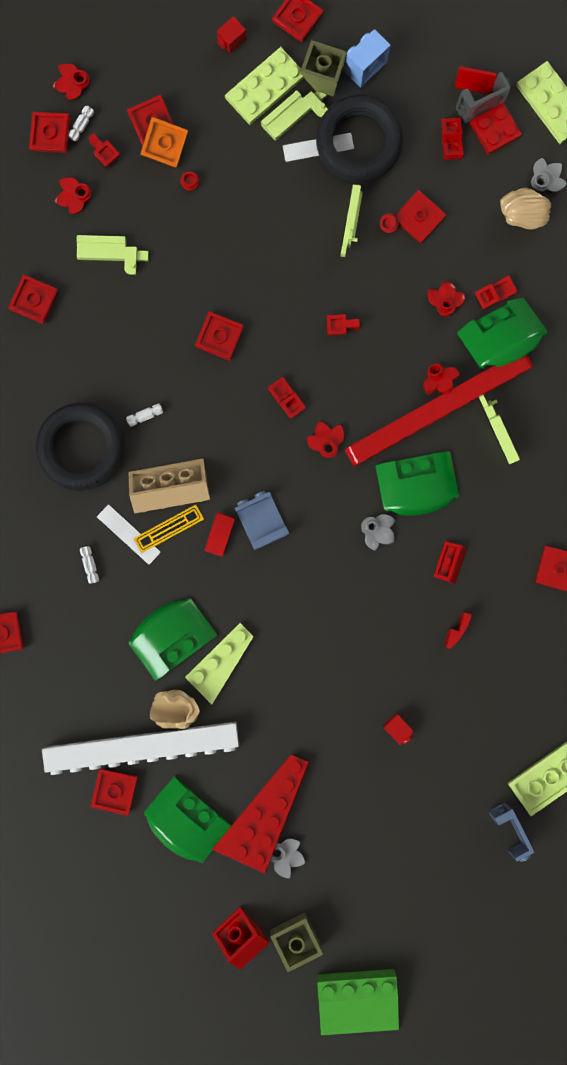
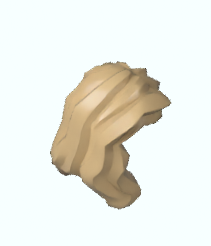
M526 187L511 191L500 200L501 211L505 215L506 222L512 226L531 230L542 227L549 221L551 202L548 198Z
M183 691L159 692L154 697L153 706L150 710V719L162 728L187 729L191 723L196 721L200 710L194 698L189 697Z

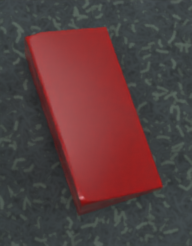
M459 66L455 88L463 90L468 88L469 91L491 94L497 73Z
M445 541L433 577L455 584L467 548Z

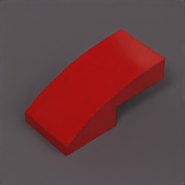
M460 117L441 119L444 160L463 159Z
M508 275L474 293L484 310L518 292Z
M284 377L279 378L267 387L290 419L306 408Z
M217 512L204 551L223 557L235 517Z
M461 612L457 630H448L444 647L451 649L459 641L470 622L471 614Z

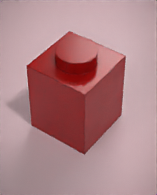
M234 16L217 30L219 46L222 49L226 48L231 53L247 39L246 29Z
M397 713L382 725L399 745L402 743L406 744L413 737L411 734L414 731Z

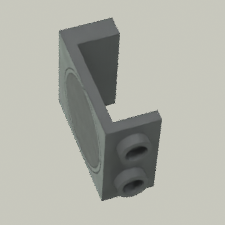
M500 72L494 83L493 93L477 101H474L468 88L461 91L455 108L463 123L465 124L499 104L505 103L511 89V83L504 76L503 72Z

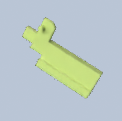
M296 90L261 121V126L276 141L311 110L317 116L322 117L327 107L321 101L328 95L318 91L315 93L311 91L302 98L301 94Z
M353 184L341 257H345L347 247L350 248L351 241L357 242L358 239L355 238L363 194L360 191V185Z
M77 235L78 260L125 261L124 269L129 275H136V261L148 262L149 252L137 251V247H126L127 240L125 236Z
M484 394L480 395V401L509 464L520 460L500 415L496 414L493 407L494 404L498 403L497 400L492 402L490 400L487 403Z

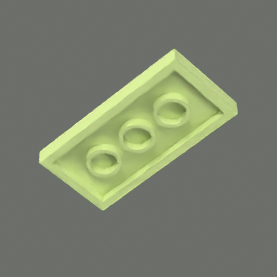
M280 47L225 95V99L251 125L304 79L300 74L301 68Z
M546 61L519 80L516 86L557 142L561 144L567 140V86L549 62Z
M567 741L507 783L530 816H533L567 792Z

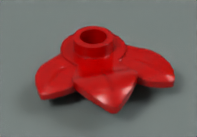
M73 64L59 65L58 68L62 77L54 83V89L58 92L66 93L67 100L78 98L81 95L82 89L86 88L90 83L88 73L78 70ZM80 78L84 79L82 82H78Z
M74 178L60 179L59 183L64 191L57 196L55 202L62 207H69L70 214L80 212L84 207V203L91 198L92 192L90 187L84 183L79 184ZM81 191L86 192L84 196L79 195Z
M450 281L442 283L439 290L428 289L427 292L429 303L436 306L439 314L444 317L452 315L455 309L462 306L465 301V293H456V288Z
M440 364L431 365L427 372L428 378L423 383L425 392L431 394L438 390V392L443 394L450 393L453 390L452 380L460 375L458 370L453 367L444 368Z
M318 422L315 428V436L307 437V443L312 450L320 451L323 457L332 458L337 454L338 445L343 441V428L341 425H338L331 430L325 423ZM326 446H331V447H332V451H331V452H327V451L325 450V447H326Z

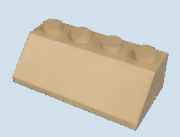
M203 459L128 472L129 496L134 513L210 500Z

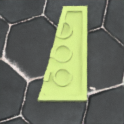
M239 623L185 678L213 704L254 636Z

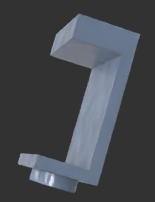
M265 491L254 495L255 499L251 501L245 499L238 502V507L235 508L254 550L289 535L270 492L265 493Z
M503 803L489 810L491 818L498 825L510 820L521 843L508 849L512 857L516 861L520 860L521 862L528 860L531 854L535 852L513 809L508 804Z

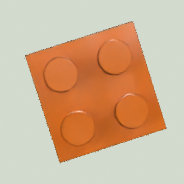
M152 117L140 155L176 168L188 130Z

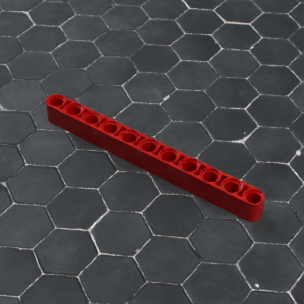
M527 354L513 363L496 368L493 366L453 388L450 393L435 398L345 449V452L352 465L357 466L474 401L480 395L486 394L534 367Z

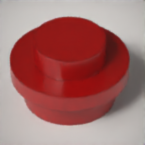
M185 172L180 179L181 186L187 191L195 190L199 185V177L194 172Z
M385 214L380 219V227L384 232L392 233L398 228L399 221L394 214Z

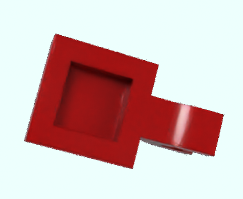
M94 133L88 137L90 144L96 149L93 154L106 169L120 157L119 152L108 140L102 143Z
M346 314L327 315L328 336L347 335L346 329L360 330L359 319L346 320Z

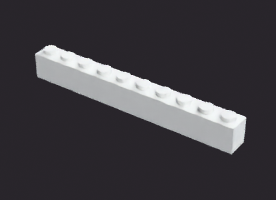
M229 722L47 746L42 749L44 771L51 772V775L63 773L62 770L70 769V772L82 771L83 767H89V770H94L106 764L109 767L120 766L121 762H128V765L138 764L139 760L147 759V762L158 761L159 757H166L167 760L178 758V755L185 754L186 757L197 756V752L214 754L219 749H224V752L235 751V747H239L237 723Z

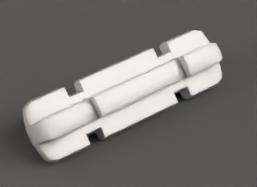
M85 106L83 108L82 114L79 115L72 127L73 129L69 132L71 140L78 141L81 136L80 133L84 131L90 121L89 118L94 114V110L91 107Z
M155 404L152 406L153 408L149 407L137 412L136 415L132 414L126 417L128 425L132 427L137 425L138 422L142 423L153 418L154 415L162 414L163 409L161 405Z
M89 546L80 548V554L83 556L82 561L85 572L88 574V582L90 584L99 581V577L95 572L97 570L93 556H91V548Z

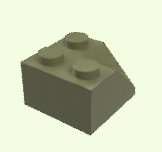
M311 40L300 74L315 91L334 97L347 52Z
M305 912L270 930V937L287 972L323 955V947Z

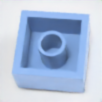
M375 29L370 34L366 33L356 47L352 46L348 50L345 73L361 88L387 63L390 44Z

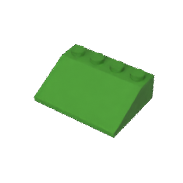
M394 969L317 974L321 1035L399 1030L397 977Z

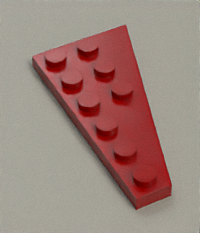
M290 755L212 850L262 873H266L310 762Z

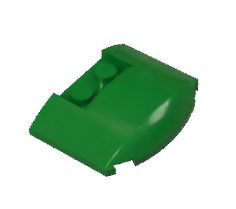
M524 298L507 301V305L476 321L473 319L457 332V335L477 365L484 369V365H495L496 368L523 358L539 345L543 335L546 336L547 334L546 328Z
M450 451L375 465L383 508L387 512L389 510L398 515L407 516L427 514L447 506L454 498L456 499L459 496Z
M188 598L165 604L149 614L136 628L132 640L129 641V645L156 681L218 635L192 599Z
M175 776L144 811L149 827L162 844L175 854L200 863L205 861L213 851L214 846L232 826Z

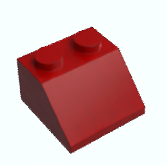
M241 907L211 933L227 961L240 970L270 943L261 928Z

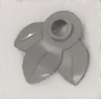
M543 158L539 159L533 167L532 188L538 192L545 190L557 192L563 189L567 183L559 178L562 164L553 163L547 165ZM541 180L543 185H539L537 181Z
M381 514L376 518L367 517L362 521L361 530L365 534V543L370 549L376 550L379 543L391 544L394 542V534L390 529L395 522L394 518ZM370 523H373L374 528L372 530L369 529Z
M286 839L281 844L278 843L275 850H280L281 854L279 856L273 854L271 859L277 874L284 878H290L291 867L305 864L303 855L297 851L300 842L295 839Z

